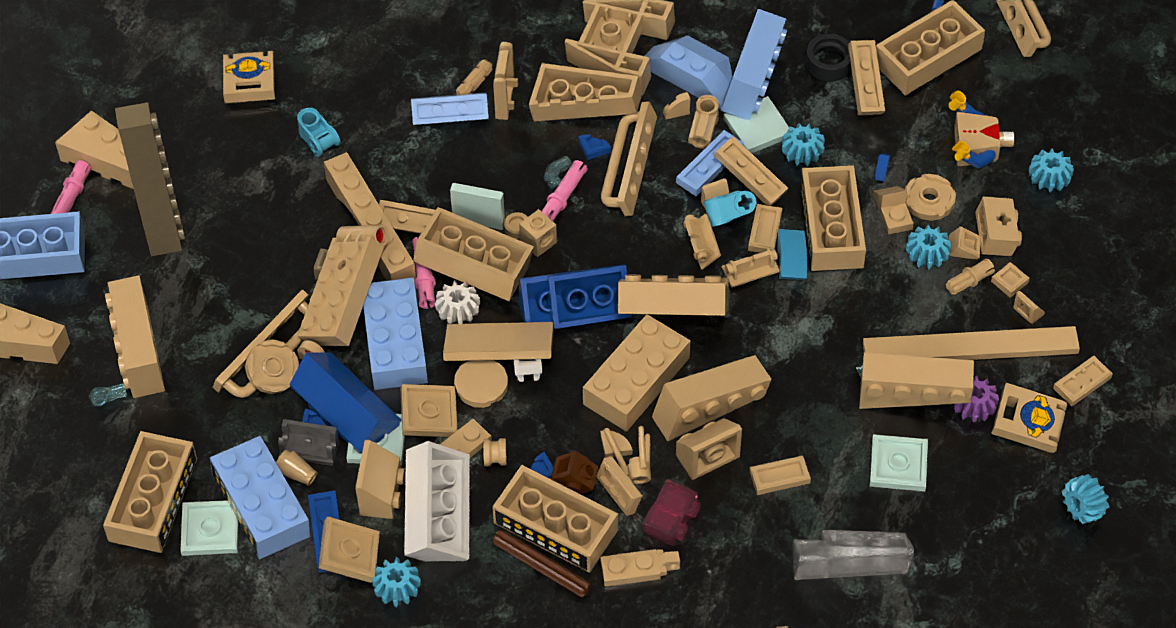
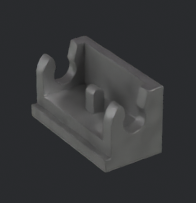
M283 419V436L278 439L279 456L287 449L290 452L295 451L305 462L333 466L339 446L337 427Z

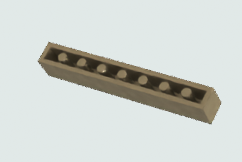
M148 102L115 108L118 130L151 256L182 251L180 240H185V235L166 160L165 149L162 146V137L156 112L150 113Z

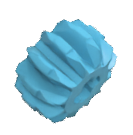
M798 123L796 128L789 127L787 133H784L782 137V152L784 155H787L788 162L795 160L797 166L800 162H804L808 167L810 161L817 163L819 156H822L824 153V135L820 134L819 128L811 129L810 124L802 127Z
M1053 149L1049 153L1041 150L1039 155H1034L1029 167L1032 184H1039V190L1045 187L1048 188L1049 192L1053 188L1061 191L1063 186H1068L1074 169L1073 165H1071L1070 157H1063V151L1057 154L1054 153Z
M929 224L925 230L918 226L915 233L911 232L906 245L910 262L917 261L918 268L926 265L928 270L932 265L939 268L942 262H946L951 250V241L948 240L947 233H940L939 227L931 229Z
M1089 474L1078 478L1075 477L1065 484V489L1062 490V494L1065 497L1063 503L1068 507L1067 512H1071L1073 519H1079L1082 524L1102 518L1106 514V509L1109 508V504L1106 501L1109 496L1104 493V486L1099 485L1097 478L1092 479Z
M396 557L394 563L390 564V562L385 560L383 563L384 568L376 567V576L373 577L372 583L375 587V595L382 597V602L385 605L392 600L393 604L397 607L399 601L403 600V602L408 604L410 602L409 596L417 597V588L420 587L421 580L418 577V569L411 567L408 559L401 564L400 560Z

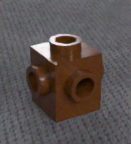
M573 451L556 458L551 480L578 494H583L593 490L599 467L591 462L588 457Z

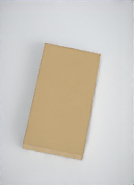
M553 322L447 324L443 350L444 361L550 359L552 357Z

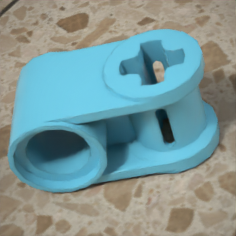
M305 108L298 113L299 134L317 157L323 155V151L333 145L338 146L341 144L335 129L325 121L316 109Z
M734 191L704 201L703 204L711 227L727 223L734 218L752 212L756 207L754 194L749 191ZM741 198H744L745 203L739 206L738 202L741 201Z

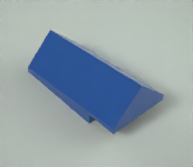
M626 265L519 278L518 302L524 323L553 322L554 329L632 317V314H618V281L625 279V275H627Z
M306 352L290 382V387L308 402L309 409L316 412L328 426L337 427L338 435L347 443H350L359 454L363 452L365 440H370L374 443L381 441L386 433L387 435L391 433L402 421L331 352Z

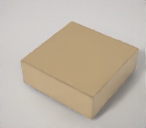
M1010 262L992 276L991 282L1006 295L1012 297L1028 284L1029 277Z

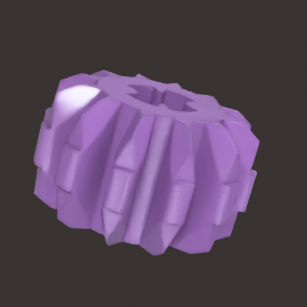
M976 375L973 379L971 403L955 404V413L962 412L963 420L967 417H972L973 423L977 421L978 417L985 421L988 415L995 413L996 405H998L999 397L996 394V386H988V378L982 382L979 381Z

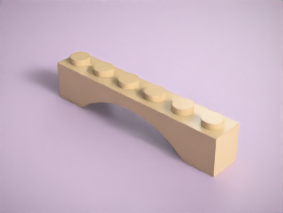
M346 152L325 161L324 167L328 184L337 199L342 201L351 212L358 225H384L388 229L389 240L384 245L378 262L386 281L413 277L415 280V263L348 153Z

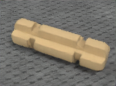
M481 60L477 68H474L463 81L464 83L456 89V95L472 94L471 92H474L484 81V76H488L492 71V64L486 60Z

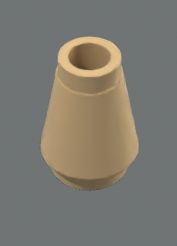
M286 449L276 461L283 476L310 486L317 476V472L295 451L290 452Z

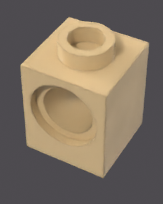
M539 209L519 223L520 241L534 246L532 253L537 257L557 243L556 224Z

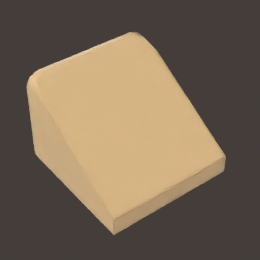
M721 179L702 186V204L708 199L729 194L727 180Z
M961 226L950 233L951 250L949 251V256L969 259L980 258L981 245L979 235Z
M1021 291L1016 293L1013 308L1027 321L1033 324L1045 314L1041 308Z

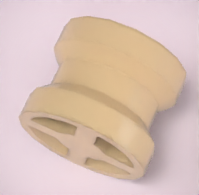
M500 438L498 441L484 439V466H490L492 463L506 466V438Z

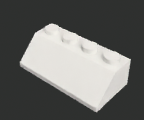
M430 441L406 450L405 556L422 561L469 560V454Z

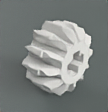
M454 280L451 287L444 284L443 291H437L435 309L439 312L441 320L447 319L449 324L454 322L462 324L464 320L471 323L472 316H478L480 297L476 294L474 287L468 288L466 282L458 285Z

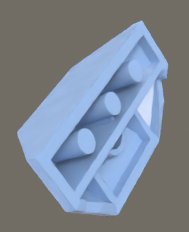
M688 35L653 46L645 55V57L650 58L652 73L698 98L704 95L714 96L719 102V109H722L733 78L729 57Z

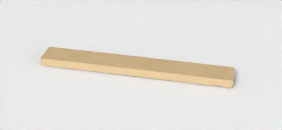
M1075 326L863 338V350L866 353L961 360L1078 354L1080 350Z

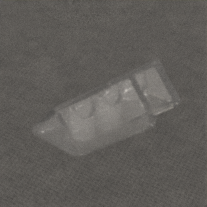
M822 530L821 541L793 539L794 580L905 574L910 567L914 548L906 533Z

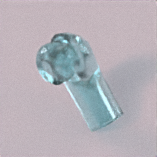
M564 156L547 166L544 181H547L550 188L560 184L561 179L558 175L572 166L570 159Z
M124 383L111 387H96L90 392L89 399L94 406H102L105 402L128 395Z

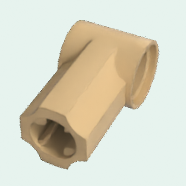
M704 95L696 102V112L688 139L689 143L693 144L696 148L704 149L711 143L714 128L718 122L719 102L714 96Z

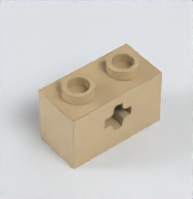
M983 197L976 210L981 252L987 255L1012 256L1022 240L1021 231H1018L1017 227L1018 211L1014 208L1013 199Z

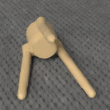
M640 426L638 428L639 457L631 458L628 465H626L609 428H605L604 432L616 459L632 483L643 484L651 480L650 435L646 434L644 437V427Z

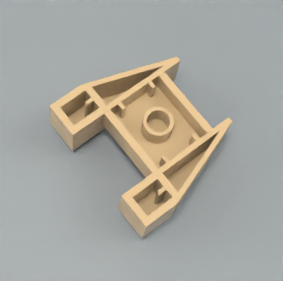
M584 0L585 22L588 23L579 41L565 40L567 61L582 69L638 76L642 95H644L651 78L650 58L632 53L641 34L664 40L668 39L675 23L674 3L664 0Z

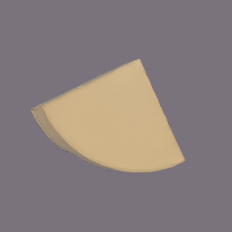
M688 92L677 95V100L665 106L663 110L665 119L690 114V97Z
M600 431L605 458L610 456L616 457L605 432ZM610 431L621 455H632V447L629 441L621 434Z

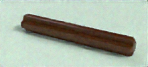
M499 530L493 538L494 545L578 596L584 597L589 591L590 583L557 562L504 530Z

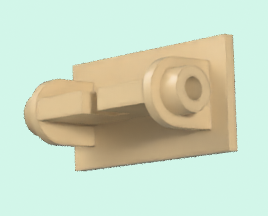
M704 214L700 218L688 215L685 217L683 224L691 237L694 258L698 260L700 268L703 270L719 258L721 254L708 215Z
M766 249L765 252L737 261L731 260L729 264L723 265L722 269L726 278H729L731 288L778 273L779 267L775 262L777 260V253L775 250L770 251V249Z

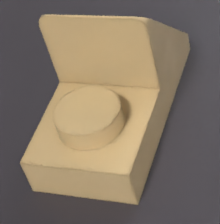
M895 186L873 191V197L887 234L913 230V221L906 205L907 190Z

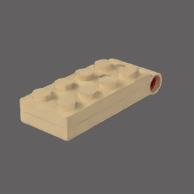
M384 225L342 226L338 229L336 238L332 239L297 337L303 341H313L319 346H349L384 245L389 240V232Z

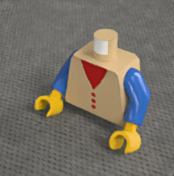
M955 91L950 95L952 101L949 102V108L953 111L958 109L954 125L955 146L952 148L953 151H956L955 159L957 160V166L972 165L978 169L998 160L1000 147L1014 146V132H999V123L996 117L987 116L975 110L966 102V97L961 91Z

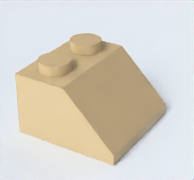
M724 418L718 422L706 424L703 429L695 433H687L676 441V456L692 480L740 457L742 428L739 424Z
M365 440L356 483L360 516L393 519L395 508H400L401 492H398L399 484H404L405 468H401L400 457L370 440Z

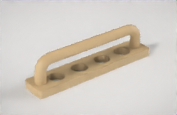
M996 0L1023 57H1031L1037 48H1045L1050 44V33L1033 0ZM1025 7H1026V9H1027V11H1028V13H1029V15H1030V17H1031V19H1032V21H1033V23H1034V25H1035V27H1036V29H1037V31H1038V33H1039V35H1040L1041 38H1039V36H1038V34H1037V32H1036V30H1035V28H1034V26H1033V24H1032V22H1031V20H1030V18H1029V16H1028V14H1027V12H1026V10H1025Z
M642 102L640 111H637L636 114H626L621 119L601 192L603 204L613 208L620 207L625 216L633 215L656 124L657 115L650 102ZM637 121L618 197H611L628 127L632 122Z
M302 289L217 377L213 388L218 393L225 388L232 395L243 398L250 396L257 390L250 381L246 386L240 387L232 381V378L245 366L246 358L253 347L263 341L270 340L298 310L305 315L309 305L305 301L309 294ZM299 330L286 343L292 352L303 341L297 337Z

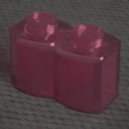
M668 479L643 522V532L672 546L676 543L677 539L682 540L688 529L686 523L690 517L695 518L700 509L701 503L698 502V492Z

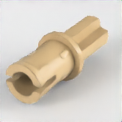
M984 259L971 268L966 267L961 274L948 280L946 288L950 294L955 295L969 286L975 287L980 280L994 274L995 269H991L994 265L989 259Z

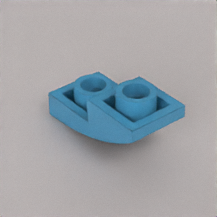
M778 229L777 255L780 256L779 279L806 280L807 250L805 231Z

